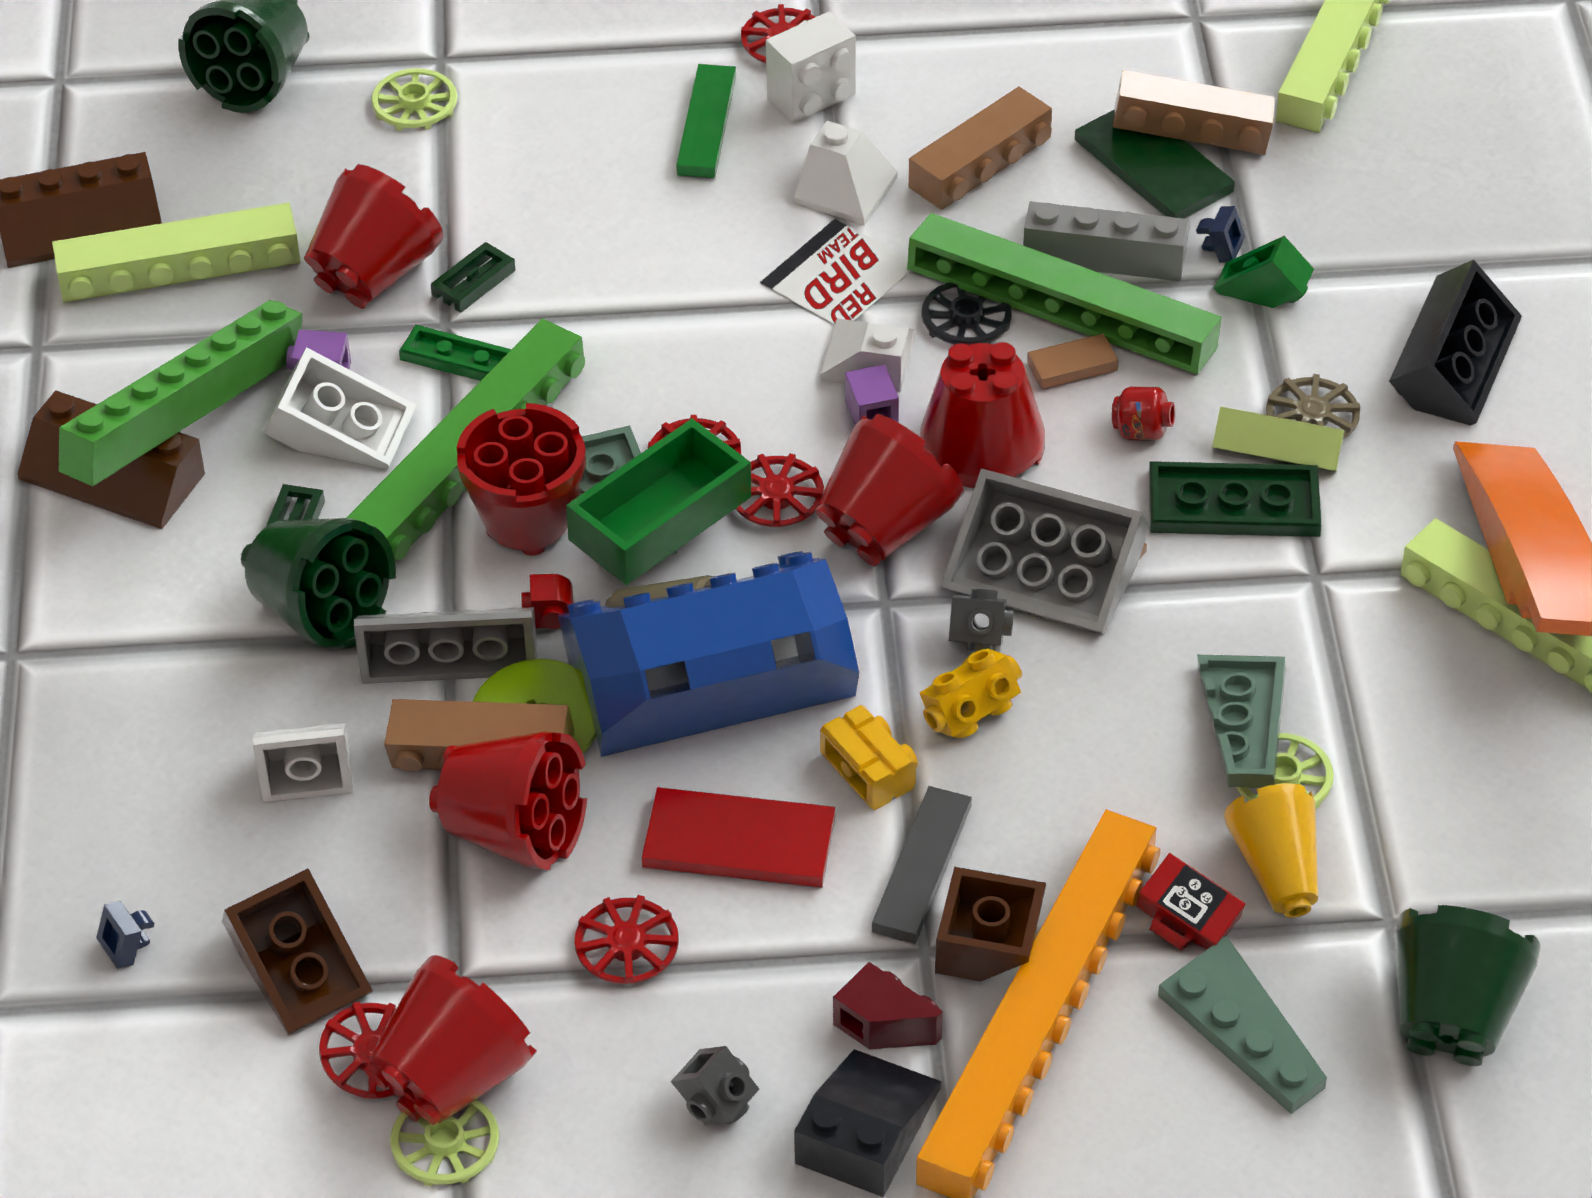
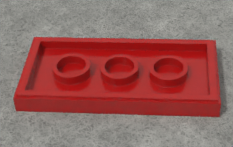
M657 787L641 857L642 867L823 888L836 817V807Z

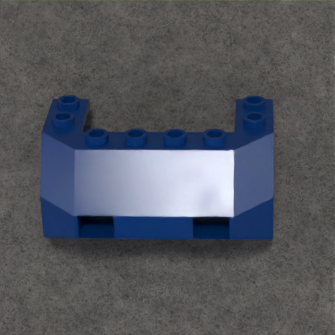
M803 551L778 556L779 564L772 563L752 568L753 576L737 580L735 573L723 574L709 578L711 586L694 590L693 583L666 588L668 596L651 600L649 592L623 598L625 606L617 608L601 606L600 601L593 602V600L567 605L569 613L558 615L568 663L574 668L582 670L601 757L856 696L859 668L851 631L826 559L813 558L811 552L803 553ZM794 635L798 656L775 661L771 641ZM684 661L688 682L649 691L645 670Z

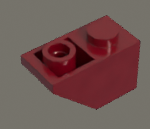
M868 962L833 996V1025L869 1050L936 1045L942 1039L943 1011L939 1009L938 1005L931 998L924 995L920 996L903 985L901 980L892 972L883 971L871 962Z

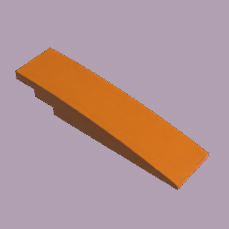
M1455 441L1453 451L1507 604L1517 605L1522 618L1532 619L1536 632L1592 636V542L1571 502L1541 455L1533 447Z

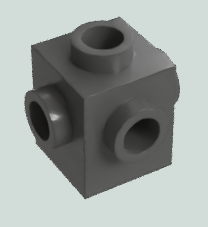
M972 589L971 596L954 595L952 597L948 641L967 642L966 650L979 651L987 648L993 650V645H1002L1003 636H1012L1014 610H1006L1007 599H997L998 591ZM976 614H985L989 619V626L980 627L975 621Z
M726 1046L699 1049L671 1081L687 1102L686 1107L697 1120L703 1122L704 1125L725 1122L731 1124L739 1120L748 1111V1102L759 1090V1087L749 1076L748 1067L743 1061L735 1057Z

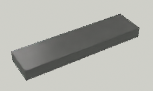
M928 786L873 918V933L916 944L971 809V796Z

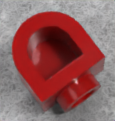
M530 574V592H521L522 608L534 607L536 629L560 628L558 615L569 613L567 605L574 603L572 582L567 577L559 574Z

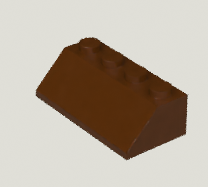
M146 152L126 154L115 158L0 179V235L8 268L55 259L52 241L162 223Z
M55 390L33 417L17 473L18 479L163 529L205 475L199 439L178 432L92 487L59 472V427L97 404Z

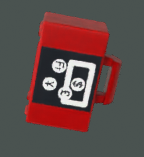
M1168 853L1139 892L1136 907L1153 918L1149 930L1178 950L1182 951L1191 942L1207 950L1211 946L1217 945L1222 938L1228 935L1241 918L1245 902L1173 854Z

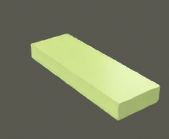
M1220 406L1212 447L1300 465H1318V468L1337 472L1345 430Z

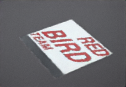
M834 219L760 283L835 325L836 319L853 321L904 278L910 270H907L908 258Z

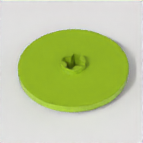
M535 659L524 660L506 666L483 683L472 701L568 705L574 726L573 738L579 744L583 754L596 739L583 674L579 669L561 661Z

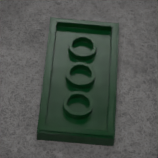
M1114 110L1075 129L1074 140L1164 216L1184 219L1234 192L1235 181L1187 141L1114 128Z
M1149 462L1150 533L1320 537L1318 465Z

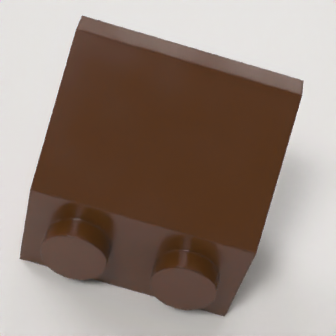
M954 866L936 938L935 974L981 982L1028 963L1046 883Z

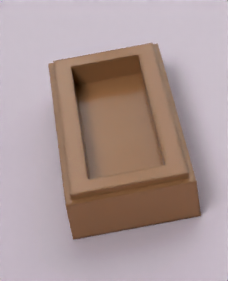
M1104 333L1027 352V363L1041 390L1118 371L1119 360Z

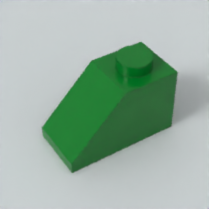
M1284 235L1226 262L1214 286V290L1224 296L1275 308L1288 301L1294 303L1305 295L1308 290L1307 284L1314 268Z

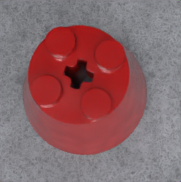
M357 164L353 170L345 168L336 180L304 260L317 274L314 277V282L322 290L331 294L338 290L344 293L354 306L364 309L369 302L436 250L444 236L439 221L429 208L424 207L420 210L409 196L402 193L405 189L403 184L377 169Z
M1006 342L970 345L960 343L953 345L941 366L921 424L920 437L927 442L924 448L936 457L941 468L944 464L951 465L964 487L975 488L981 468L1016 478L1017 475L1029 469L1033 464L1038 465L1044 454L1045 428L1025 367L1021 359L1016 355L1015 348Z
M526 403V409L508 410L496 413L493 408L470 422L463 430L457 443V466L460 478L486 528L487 535L500 545L514 550H521L526 555L535 556L541 554L546 546L557 541L567 529L566 505L577 497L586 466V448L583 438L579 433V426L565 413L552 407L535 403Z
M876 414L872 420L863 415L853 427L815 513L828 526L824 530V534L833 543L840 547H844L849 543L858 549L857 554L866 563L876 567L881 560H884L950 511L964 494L963 484L951 465L944 464L941 468L936 457L924 448L927 442L913 431L895 420L880 414Z
M548 731L460 746L450 745L444 752L443 767L438 785H435L430 792V809L432 812L438 813L443 828L451 835L525 867L551 870V865L559 858L567 859L578 841L584 823L587 798L580 797L579 769L582 770L586 765L582 750L577 741L570 735Z
M437 955L430 956L414 974L369 1058L370 1063L364 1069L366 1075L376 1085L383 1089L388 1087L399 1098L395 1104L401 1112L408 1115L409 1119L417 1122L422 1117L432 1125L442 1123L521 1070L537 1052L531 1045L527 1046L524 1041L530 1034L525 1024L485 983L479 986L468 977L458 976L455 974L459 969L456 963Z

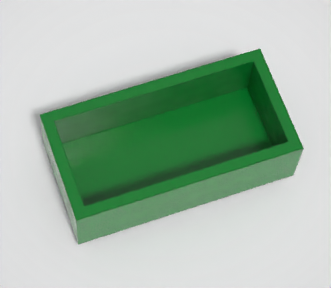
M690 419L566 505L568 540L627 586L751 498V462L697 421Z

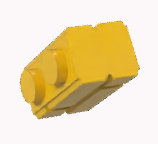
M859 705L846 712L842 718L839 716L824 724L820 729V753L874 811L891 802L893 797L898 798L913 790L916 785L917 757L909 745L905 743L900 745L892 737L891 729L882 716L874 717L865 706Z

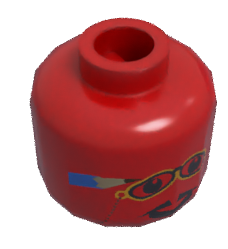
M1130 386L1125 388L1121 395L1116 396L1113 400V428L1119 429L1120 434L1127 440L1157 441L1164 436L1167 427H1173L1175 404L1174 402H1168L1166 393L1159 387Z

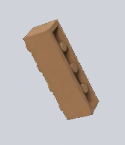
M1122 70L1115 101L1113 127L1265 155L1273 127L1275 97Z
M1018 86L909 158L908 187L940 210L944 209L954 201L962 199L966 193L981 183L989 181L996 173L1008 165L1016 163L1023 155L1035 147L1043 145L1051 137L1052 108Z
M392 699L384 746L392 768H400L409 772L419 771L420 769L442 770L444 752L450 745L460 746L544 731L565 733L573 737L574 726L568 705Z

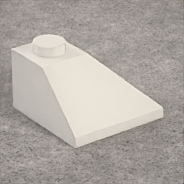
M826 121L809 146L794 194V203L865 226L897 179V171L862 131Z
M836 319L820 379L822 381L845 384V372L885 364L895 390L901 392L916 337V329Z

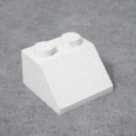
M346 723L323 724L295 729H277L255 733L253 748L263 802L353 793Z

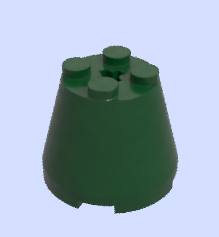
M218 0L208 3L188 17L183 35L178 38L180 60L186 75L197 90L202 87L213 98L222 102L221 108L233 112L249 113L265 107L280 93L304 45L309 41L310 36L306 19L302 10L297 5L298 1Z
M351 518L279 519L266 526L251 544L244 547L240 559L242 566L245 568V579L248 589L255 599L307 641L323 647L345 649L356 645L354 619L363 615L385 614L387 611L382 608L387 594L389 580L396 579L395 558L391 545L385 535L376 527Z
M1438 905L1437 913L1418 915V911L1412 908L1402 912L1397 924L1395 945L1400 1032L1407 1039L1406 1049L1424 1056L1434 1055L1435 1050L1454 1054L1453 1059L1460 1064L1468 1066L1482 1065L1483 1057L1494 1053L1537 967L1540 942L1535 935H1525L1524 938L1509 929L1510 920L1465 907Z

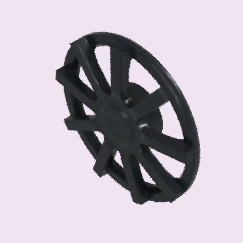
M949 282L935 288L925 298L922 304L921 318L932 338L937 337L954 345L960 343L967 345L977 343L991 344V341H994L1008 331L1012 319V309L1010 304L1005 302L983 308L982 303L987 298L982 296L976 298L966 295L965 290L960 289L957 284ZM957 287L959 297L950 301L941 292ZM933 299L948 308L949 311L930 310L929 305ZM1005 311L1003 321L984 317L985 315ZM931 318L950 320L939 326H936L932 322ZM979 324L994 327L996 329L986 334L981 329ZM953 327H959L957 336L946 333L947 330ZM970 328L978 337H964L966 330Z

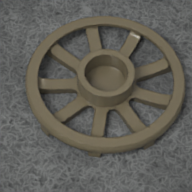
M1313 374V377H1302L1293 380L1288 377L1284 379L1283 384L1269 394L1266 412L1269 416L1290 420L1296 418V421L1326 426L1329 421L1345 430L1344 440L1358 425L1360 403L1357 402L1356 398L1348 390L1346 384H1338L1331 380L1320 378V374ZM1312 386L1311 395H1306L1299 387ZM1319 387L1332 390L1323 397L1318 395ZM1290 391L1298 398V400H1293L1280 396L1285 392ZM1340 395L1348 402L1330 404L1332 400ZM1275 405L1295 409L1274 416ZM1332 412H1351V423Z

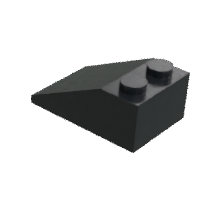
M854 1049L816 1091L794 1130L795 1164L884 1197L941 1088V1081Z

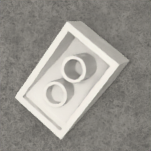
M306 347L291 372L263 433L298 452L387 470L417 405Z

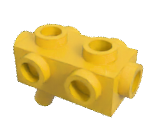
M989 648L972 653L963 661L961 666L953 671L937 676L933 680L932 685L919 692L925 706L923 715L927 724L935 732H941L950 737L964 738L972 735L978 730L977 721L988 714L993 716L1003 714L1012 707L1011 699L1021 693L1017 682L1022 677L1019 664L1013 657Z

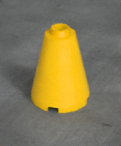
M1282 783L1256 789L1258 797L1248 802H1245L1243 795L1238 797L1225 810L1224 819L1226 826L1273 910L1284 914L1288 918L1300 917L1309 913L1312 909L1311 906L1318 901L1316 807L1312 792L1310 791L1307 794L1305 786L1300 784Z

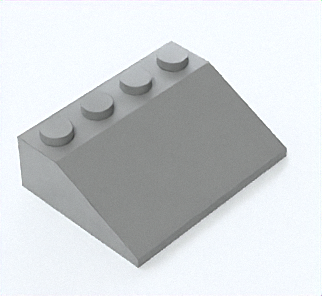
M981 468L940 587L943 590L964 596H971L972 589L998 591L997 599H1007L1006 608L1104 635L1137 567L1150 527L1143 512Z

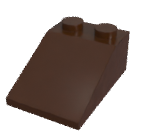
M308 868L224 909L222 923L243 963L288 1035L373 992Z

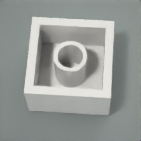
M828 11L766 39L767 99L792 123H795L855 95L856 35Z

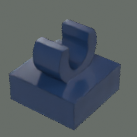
M1220 206L1215 219L1204 218L1200 220L1196 229L1197 234L1210 235L1205 237L1201 247L1205 251H1215L1219 263L1235 259L1246 237L1235 206Z
M121 900L104 904L96 939L117 969L134 965L137 949L150 944V939L143 930L154 927L155 923L145 910H139L130 914Z

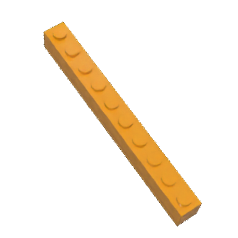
M1105 809L1033 942L1029 962L1021 965L922 1146L916 1161V1185L949 1198H974L978 1189L986 1190L993 1176L995 1168L993 1160L996 1154L1007 1151L1014 1134V1126L1012 1124L1017 1115L1024 1117L1033 1098L1034 1091L1031 1088L1035 1080H1044L1052 1062V1053L1050 1052L1054 1044L1062 1045L1065 1041L1071 1025V1018L1069 1016L1073 1008L1079 1010L1082 1008L1088 995L1090 986L1088 980L1091 974L1099 975L1106 961L1108 953L1106 946L1109 940L1116 941L1119 938L1125 923L1126 916L1124 912L1127 906L1134 907L1136 905L1139 892L1143 888V881L1141 880L1145 872L1152 874L1158 863L1161 849L1155 846L1157 827Z

